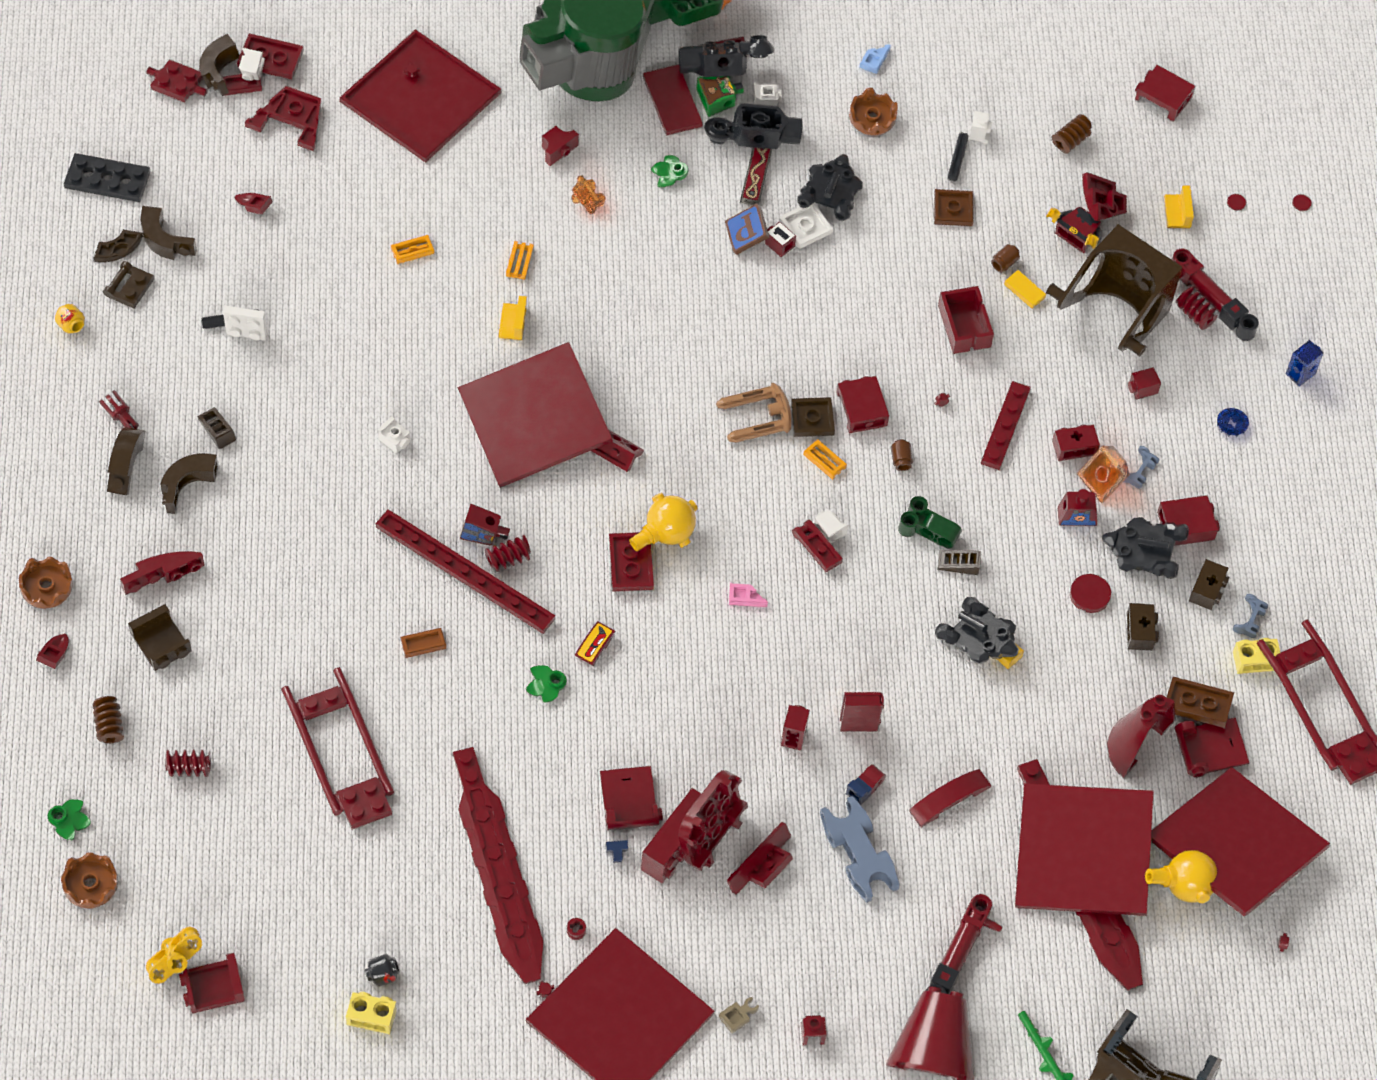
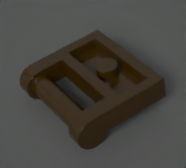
M123 261L120 265V270L112 282L104 288L103 294L110 299L135 309L154 281V275L132 266L127 261ZM130 274L131 276L121 291H115L125 275Z

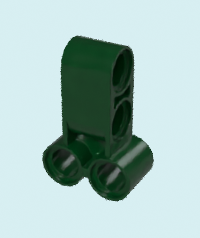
M913 497L910 500L908 511L901 515L898 526L899 533L904 537H911L917 533L944 548H953L962 533L961 527L955 522L927 509L928 502L924 497Z

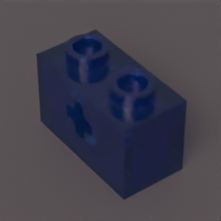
M1308 340L1293 352L1285 374L1300 387L1316 374L1324 352L1318 345Z

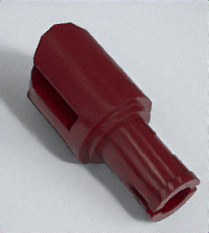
M116 390L111 392L121 404L120 406L117 405L109 394L105 396L110 405L115 409L113 412L102 399L99 401L114 421H120L124 427L132 428L130 424L135 429L139 427V424L129 414L130 407Z

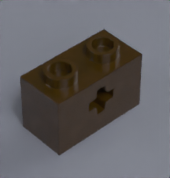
M1205 559L1191 592L1189 602L1212 611L1214 604L1219 605L1223 595L1220 592L1221 587L1226 588L1230 577L1227 576L1229 568Z
M1129 603L1126 613L1127 649L1153 651L1155 643L1159 641V631H1155V625L1158 624V612H1155V605Z

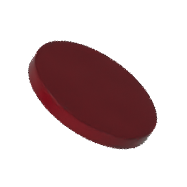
M1232 194L1227 199V205L1232 210L1239 211L1245 208L1246 199L1240 194Z
M1299 194L1293 198L1292 204L1299 211H1307L1310 209L1312 201L1308 196Z

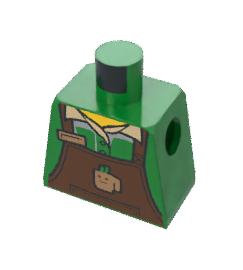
M728 76L697 78L696 90L708 117L734 107L736 95L744 93L742 83L731 84Z

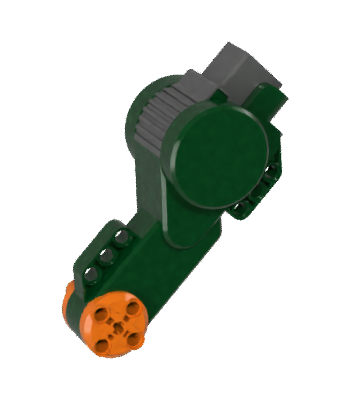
M544 0L542 5L536 7L535 21L523 26L519 62L539 91L559 85L570 95L582 100L595 102L609 101L620 97L632 86L636 66L651 25L671 19L675 25L685 26L720 14L725 5L732 0Z

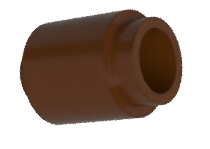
M1006 244L993 256L991 264L998 272L1007 271L1020 259V251L1015 245Z
M904 439L896 440L891 445L893 465L898 471L909 470L913 463L911 443Z

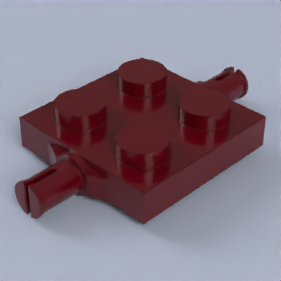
M170 59L160 70L150 66L147 68L146 74L155 77L151 83V90L184 103L194 93L204 97L208 93V89L198 86L203 77L201 72Z

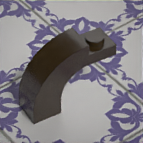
M228 33L213 41L204 50L199 61V69L207 89L212 87L214 91L218 90L222 96L229 92L220 73L227 64L237 60L240 56L236 44Z
M142 206L140 222L143 238L153 252L171 260L175 259L176 254L183 256L196 255L195 238L173 236L162 229L164 221L162 208Z
M124 427L119 432L109 461L107 492L129 495L133 465L137 454L143 451L146 430Z
M192 454L179 459L167 469L160 483L163 495L162 504L165 505L167 513L175 514L179 493L187 484L195 481L215 482L218 469L217 454Z

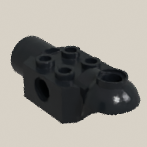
M754 35L750 37V41L739 43L733 40H726L724 43L717 44L714 41H708L699 46H683L678 48L680 74L695 73L703 77L744 75L747 69V55H750L752 58H765L769 54L774 53L775 50L773 45L767 41V36Z
M741 103L735 111L733 122L720 117L711 118L705 122L704 129L710 141L714 144L720 145L724 144L727 140H734L738 146L778 149L781 143L800 145L802 118L787 117L779 106Z

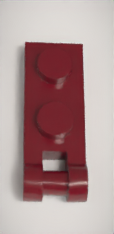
M810 519L805 521L803 526H797L792 529L793 536L802 543L825 572L830 571L843 562L841 555Z

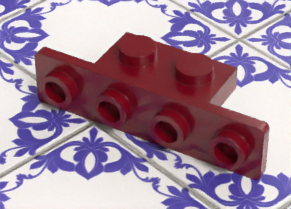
M781 822L727 879L733 894L737 895L749 881L766 889L793 860L791 853L781 849L791 838L786 823Z

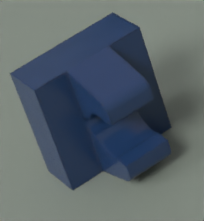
M628 840L606 842L605 853H612L613 863L622 862V852L628 850Z

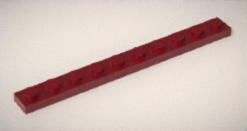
M389 509L375 523L377 529L540 633L544 634L554 622L555 615Z

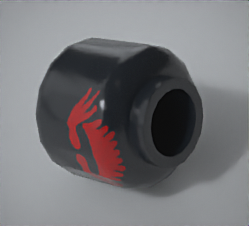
M388 954L370 959L368 968L365 969L368 981H373L376 986L394 982L397 974L400 973L395 957L391 958Z

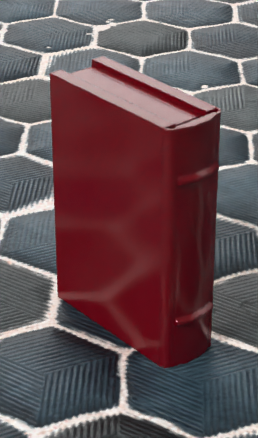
M844 692L840 713V732H877L881 724L882 710L884 709L883 693Z

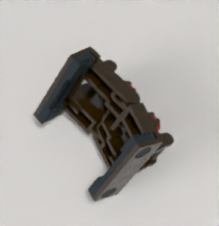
M1126 1009L1098 1049L1097 1063L1088 1080H1106L1111 1074L1113 1075L1109 1080H1215L1222 1059L1209 1055L1203 1071L1200 1070L1197 1079L1159 1069L1123 1039L1138 1017Z

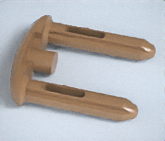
M773 382L769 387L723 397L716 402L717 408L729 409L774 398L775 403L768 404L770 416L780 414L782 418L732 431L727 435L729 442L737 443L782 431L788 433L791 430L789 402L778 384Z

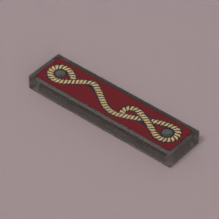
M753 147L740 203L748 205L760 204L773 149Z

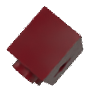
M1094 424L1079 425L1078 427L1068 429L1060 428L1055 430L1052 439L1058 461L1095 456L1098 454L1100 447Z
M789 705L783 726L781 746L799 751L802 750L808 726L809 709L801 705Z

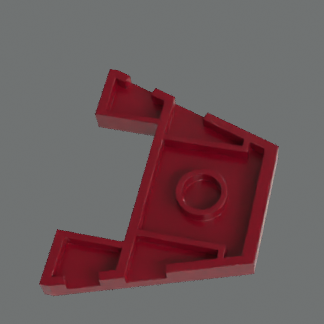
M285 86L269 100V103L264 108L258 109L256 115L245 121V127L262 132L269 118L303 129L297 144L302 148L314 151L321 110V98Z

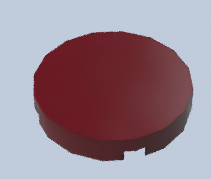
M1083 574L1074 580L1069 595L1071 602L1076 608L1085 610L1087 613H1096L1107 607L1112 592L1107 581L1099 575Z

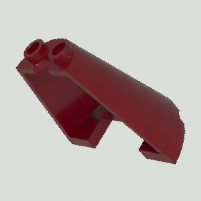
M1156 695L1125 715L1113 726L1108 737L1107 747L1110 762L1120 776L1125 778L1137 764L1138 760L1135 757L1151 728L1162 736L1175 722V701L1164 695Z
M929 987L928 991L922 992L886 1061V1066L950 1077L952 1080H974L967 1000L963 998V993L951 991L950 994L941 993L942 989Z

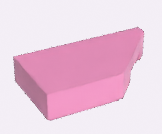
M730 583L729 605L767 607L768 601L763 599L752 585Z

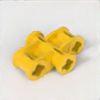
M185 927L174 938H166L161 943V950L146 963V971L153 983H163L172 974L181 973L186 969L187 960L202 948V940L196 928Z

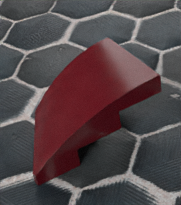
M1089 172L1082 174L1085 201L1095 221L1127 213V195L1116 191V182Z

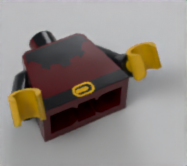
M1077 207L1075 210L1063 212L1056 208H1051L1047 213L1046 217L1052 218L1053 223L1057 221L1055 234L1082 253H1085L1089 246L1095 249L1100 244L1102 238L1101 221H1095L1090 212L1084 208Z

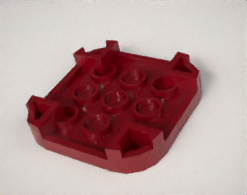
M722 770L715 775L690 808L680 826L679 842L684 859L687 864L702 871L704 866L710 868L714 864L712 852L731 826L739 830L743 823L739 821V818L743 811L748 809V802L740 798L738 790L742 779L727 770Z

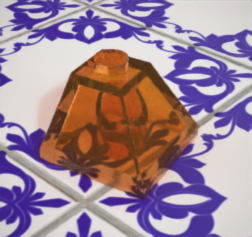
M1102 446L1076 473L1089 490L1096 493V498L1101 503L1130 475L1126 460L1114 446Z

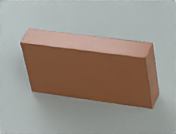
M442 628L400 637L405 658L446 649Z

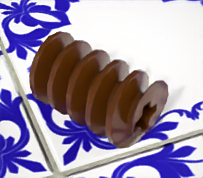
M1083 114L1077 115L1076 118L1072 119L1051 136L1053 144L1063 153L1068 154L1076 145H1079L1081 141H1084L1086 137L1091 135V121Z
M114 696L99 697L92 704L97 732L96 737L102 743H118L124 739L122 734L123 727L120 726L122 724V719H120L121 712L118 711L120 704L115 703L117 702V697Z

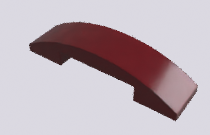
M977 769L963 774L934 790L911 807L909 812L922 828L939 818L940 813L971 795L973 797L991 788L992 785L981 770Z

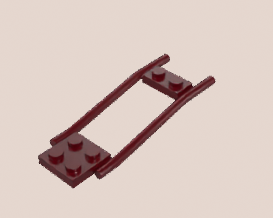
M1306 619L1301 624L1311 639L1278 653L1277 656H1274L1264 639L1259 640L1256 643L1279 677L1315 746L1330 770L1333 771L1339 767L1350 785L1376 774L1377 735L1370 726L1331 652L1310 621ZM1323 657L1364 730L1328 749L1287 674L1319 661Z
M337 667L333 672L340 687L336 686L299 699L298 702L295 701L289 686L282 687L281 691L298 727L333 814L337 816L344 811L348 823L353 830L392 815V810L386 796L393 795L394 790L341 668ZM348 704L379 778L374 777L336 791V794H334L304 720L307 721L341 709Z

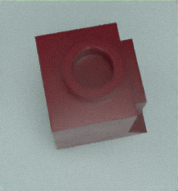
M821 1015L805 1016L802 1022H800L802 1046L807 1045L808 1037L819 1036L820 1045H824L826 1040L825 1017H821Z

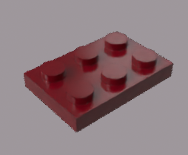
M251 33L248 34L243 46L245 49L263 53L262 57L265 58L261 73L291 80L304 52V46ZM243 50L238 58L237 67L240 66L242 55L245 56Z
M640 532L609 533L612 592L654 590L651 544L646 545L639 551H635L629 542V539Z

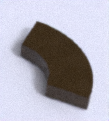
M123 229L121 234L114 240L98 242L94 262H112L126 257L140 244L143 238L142 232Z

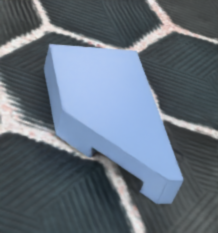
M888 44L883 48L867 50L859 68L877 74L891 49V45Z

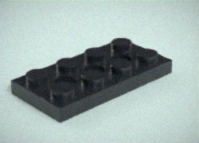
M74 153L64 181V188L140 203L151 170L147 166ZM92 172L93 175L87 177L84 176V173ZM106 175L112 176L109 180L102 179ZM124 179L131 180V182L127 184H124L121 181Z

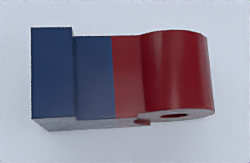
M871 764L858 778L853 779L847 785L846 795L849 797L853 796L862 805L882 784L886 774L874 764Z

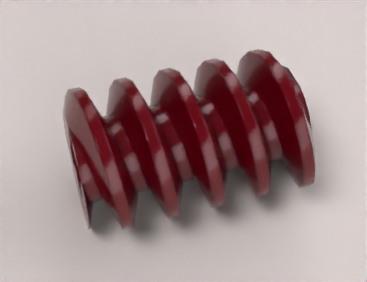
M1192 286L1180 294L1176 304L1180 309H1183L1185 314H1188L1190 319H1194V323L1199 325L1201 330H1204L1217 319L1218 316L1214 315L1216 308L1213 307L1209 310L1210 302L1203 305L1205 298L1197 299L1200 293L1192 294L1195 289Z
M522 535V540L519 537L514 538V543L512 540H508L506 545L500 543L499 549L495 545L491 547V551L488 548L485 549V556L490 567H494L497 572H499V565L507 569V562L515 566V559L520 564L523 563V556L528 561L530 560L531 551L525 535Z
M166 750V771H168L170 777H173L176 771L179 777L183 776L184 771L187 777H191L193 771L196 777H199L202 771L204 776L208 777L211 771V751L206 756L204 750H201L199 756H197L195 750H192L191 755L188 756L187 751L184 750L182 756H179L178 750H175L173 756H171L169 750Z

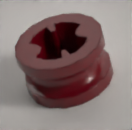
M581 918L570 919L567 923L568 937L573 940L582 939L586 934L585 921ZM575 925H579L580 930L577 933L573 932Z

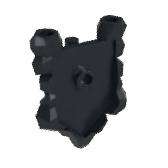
M841 154L824 165L816 164L808 169L810 181L801 188V194L797 196V202L802 208H808L814 202L833 208L835 217L840 221H844L851 216V210L854 208V195L863 188V182L857 176H854L848 156Z
M1138 517L1129 521L1126 524L1127 527L1124 526L1116 531L1102 535L1103 542L1111 547L1112 553L1118 557L1116 560L1119 569L1126 572L1133 569L1143 570L1157 576L1164 575L1168 579H1173L1177 577L1179 564L1171 561L1176 541L1187 540L1189 527L1186 524L1176 525L1174 522L1165 523V525L1158 523L1152 525L1150 521H1146L1143 517Z
M966 597L962 603L964 611L959 613L958 618L961 621L956 626L952 627L946 623H941L935 630L937 639H943L950 645L956 644L957 649L970 655L971 660L978 664L987 662L989 657L1001 659L1018 655V648L1014 643L1016 625L1012 620L997 619L996 615L988 611L989 608L985 604L979 603L975 597Z

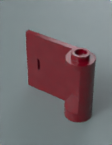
M1236 717L1227 719L1225 728L1208 723L1196 726L1193 721H1184L1174 727L1187 773L1194 778L1202 777L1206 773L1250 763Z
M651 766L600 771L607 831L658 826L659 821H663L662 808H658L655 802Z

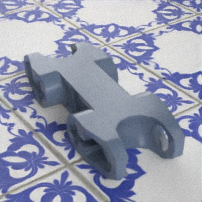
M851 796L847 798L846 802L849 816L837 818L829 809L824 807L820 809V817L825 835L831 846L836 848L843 845L852 864L845 867L848 879L853 888L868 903L872 901L873 897L870 883L873 880L884 881L893 892L899 890L900 884L894 863L888 852L884 850L876 853L867 834L873 832V825L868 814L856 799Z

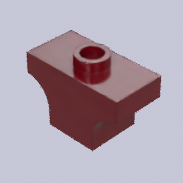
M554 126L542 135L545 162L549 166L556 163L562 157L568 156L573 149L579 146V134L574 129L572 131H563Z

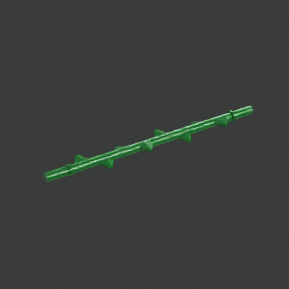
M1026 1011L1020 1012L1018 1017L1027 1030V1035L1031 1037L1044 1059L1039 1070L1041 1072H1052L1056 1080H1072L1074 1077L1073 1073L1061 1072L1048 1050L1053 1042L1052 1037H1041L1038 1033L1039 1030L1035 1028Z

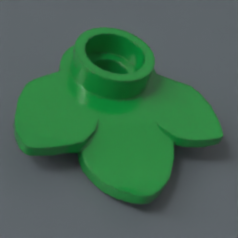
M666 155L664 162H657L651 167V171L660 176L657 183L658 187H668L677 180L685 179L689 171L687 164L680 162L679 158L675 155Z
M545 665L531 667L530 671L535 679L526 687V692L533 696H541L544 703L551 702L558 697L559 691L565 688L567 678L561 671H553ZM559 680L560 683H553V681Z
M77 799L67 800L62 806L57 805L49 810L48 821L51 825L55 826L56 832L60 837L73 840L75 838V830H83L91 824L88 816L81 812L83 801ZM57 815L63 816L61 819H55Z

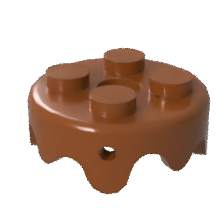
M869 87L861 95L853 98L849 110V119L854 128L859 132L867 135H881L888 132L894 126L897 118L898 104L892 101L889 94L879 95L875 93L872 87ZM869 113H875V114H877L878 116H877V117H870L868 114H869Z
M50 556L42 561H38L35 558L29 559L24 570L19 574V588L22 597L28 604L37 608L49 609L62 604L72 591L73 581L67 563L64 561L60 562ZM45 581L52 583L48 588H42L41 584Z
M88 852L83 857H71L67 860L65 870L61 876V883L65 896L71 903L81 908L91 909L104 905L114 896L118 886V877L114 865L108 856H99ZM89 878L96 880V883L91 887L84 885V882Z

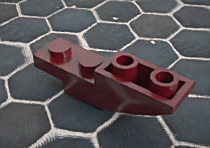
M179 551L144 559L135 563L137 571L120 578L121 587L125 595L139 591L148 584H154L163 577L167 583L177 581L184 575L196 572L205 566L203 555L201 552Z

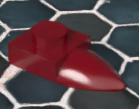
M242 193L234 196L237 203L244 206L247 212L261 215L273 203L271 196L258 193Z
M64 633L51 638L37 654L36 661L56 669L65 657L69 640L67 634Z

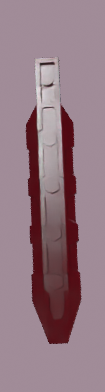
M474 747L454 751L453 758L463 788L458 811L463 828L467 831L472 848L471 855L475 867L478 868L484 888L485 902L490 908L496 928L494 932L500 952L524 984L541 980L543 938L538 921L534 918L530 905L526 882L523 880L519 869L516 849L510 839L504 820L506 817L501 800L485 785Z
M1038 759L1018 765L1017 771L1023 783L1050 785ZM1075 912L1080 917L1089 935V942L1098 961L1127 991L1142 986L1139 945L1122 915Z

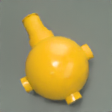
M662 492L652 497L654 503L649 508L647 524L642 527L640 533L629 539L635 551H639L646 545L655 544L658 541L667 545L678 544L680 548H683L691 543L689 537L696 526L695 511L698 510V507L693 500L686 501L679 496H664Z
M1190 850L1178 854L1171 860L1169 865H1165L1163 868L1147 869L1145 879L1148 884H1161L1164 887H1169L1174 896L1182 901L1205 903L1214 893L1211 891L1210 883L1216 878L1217 867L1214 861L1205 853Z

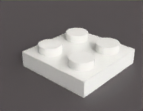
M814 203L808 208L799 207L779 217V222L796 235L795 244L799 249L833 233V228Z
M231 306L224 307L223 314L227 335L247 337L253 340H266L267 327L264 311Z

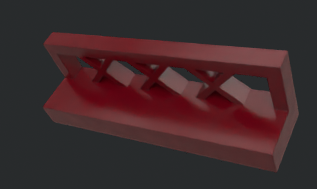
M609 430L613 442L591 450V452L628 472L631 470L635 459L643 454L644 449Z

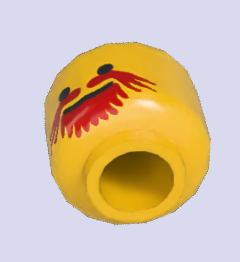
M66 304L57 309L55 322L64 332L77 333L84 326L85 316L75 305Z

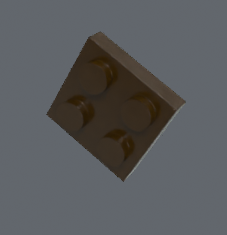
M832 397L791 399L794 437L835 435Z

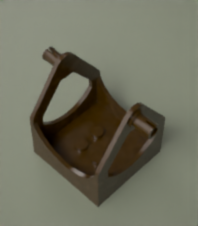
M1117 224L1089 254L1065 291L1052 283L1047 288L1046 294H1049L1058 301L1057 308L1060 310L1082 301L1087 296L1097 294L1114 296L1127 302L1138 313V316L1121 340L1118 349L1120 351L1129 349L1140 357L1147 348L1141 342L1170 312L1183 267ZM1101 253L1099 265L1088 285L1083 290L1074 293L1076 286L1093 260ZM1142 322L1143 331L1135 334L1137 328Z

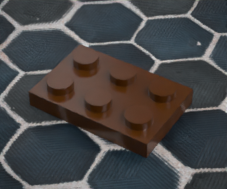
M1173 676L1167 698L1175 701V715L1225 728L1235 692Z

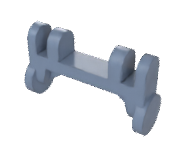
M1145 446L1138 448L1143 462L1139 470L1131 474L1122 472L1120 475L1122 481L1130 483L1138 489L1146 481V477L1141 475L1145 467L1154 469L1160 461Z
M1246 594L1245 600L1251 605L1252 609L1251 616L1245 624H1235L1233 631L1256 638L1260 627L1254 624V620L1257 614L1265 616V609L1269 605L1259 600L1253 594Z

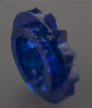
M1226 408L1218 414L1217 427L1220 428L1221 433L1225 432L1228 437L1230 435L1237 437L1240 434H1244L1248 429L1249 420L1243 411L1236 408ZM1230 418L1233 421V423H1236L1235 427L1232 426V424H1228Z

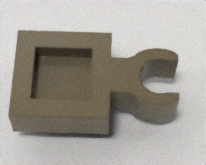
M753 997L747 998L742 1006L736 1001L719 1013L720 1020L732 1034L750 1022L748 1014H754L758 1011L759 1005L754 1008L748 1006L749 1003L753 1002Z

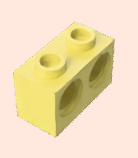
M1262 638L1274 656H1277L1280 653L1278 640ZM1245 639L1236 642L1233 656L1237 674L1274 671L1256 644L1259 640L1250 641Z
M352 992L346 1013V1024L390 1034L397 1011L396 1001L385 996L380 998L373 997L367 992ZM359 1006L366 1007V1010L362 1012L356 1011L355 1009ZM380 1011L388 1012V1014L383 1017L377 1015Z

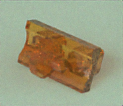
M583 175L578 176V181L572 189L574 194L571 196V200L575 204L581 203L589 214H594L597 207L604 204L606 197L603 193H595L596 183L593 179L586 180Z

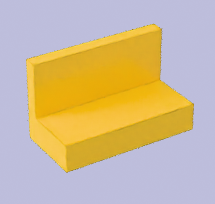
M1182 185L1180 194L1164 195L1167 228H1191L1194 218L1190 185Z
M519 296L518 304L503 303L498 338L522 340L527 296Z

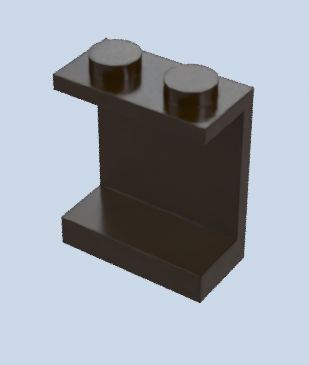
M166 604L128 623L130 634L154 671L166 668L171 662L182 659L192 652L189 639L185 640L171 619L170 610Z

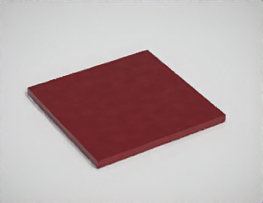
M415 29L341 95L339 102L426 163L502 93V89ZM409 63H413L420 68V72L414 78L407 76L403 71Z
M570 342L457 387L499 488L613 442Z
M1233 767L1229 768L1153 828L1151 833V843L1171 859L1182 852L1190 850L1200 851L1208 855L1217 867L1216 878L1210 883L1211 891L1243 917H1246L1330 846L1326 839Z
M1024 783L1015 908L1147 916L1149 884L1146 882L1145 873L1147 869H1150L1154 791Z
M615 928L526 1018V1022L593 1080H652L715 1014V1011L621 931Z

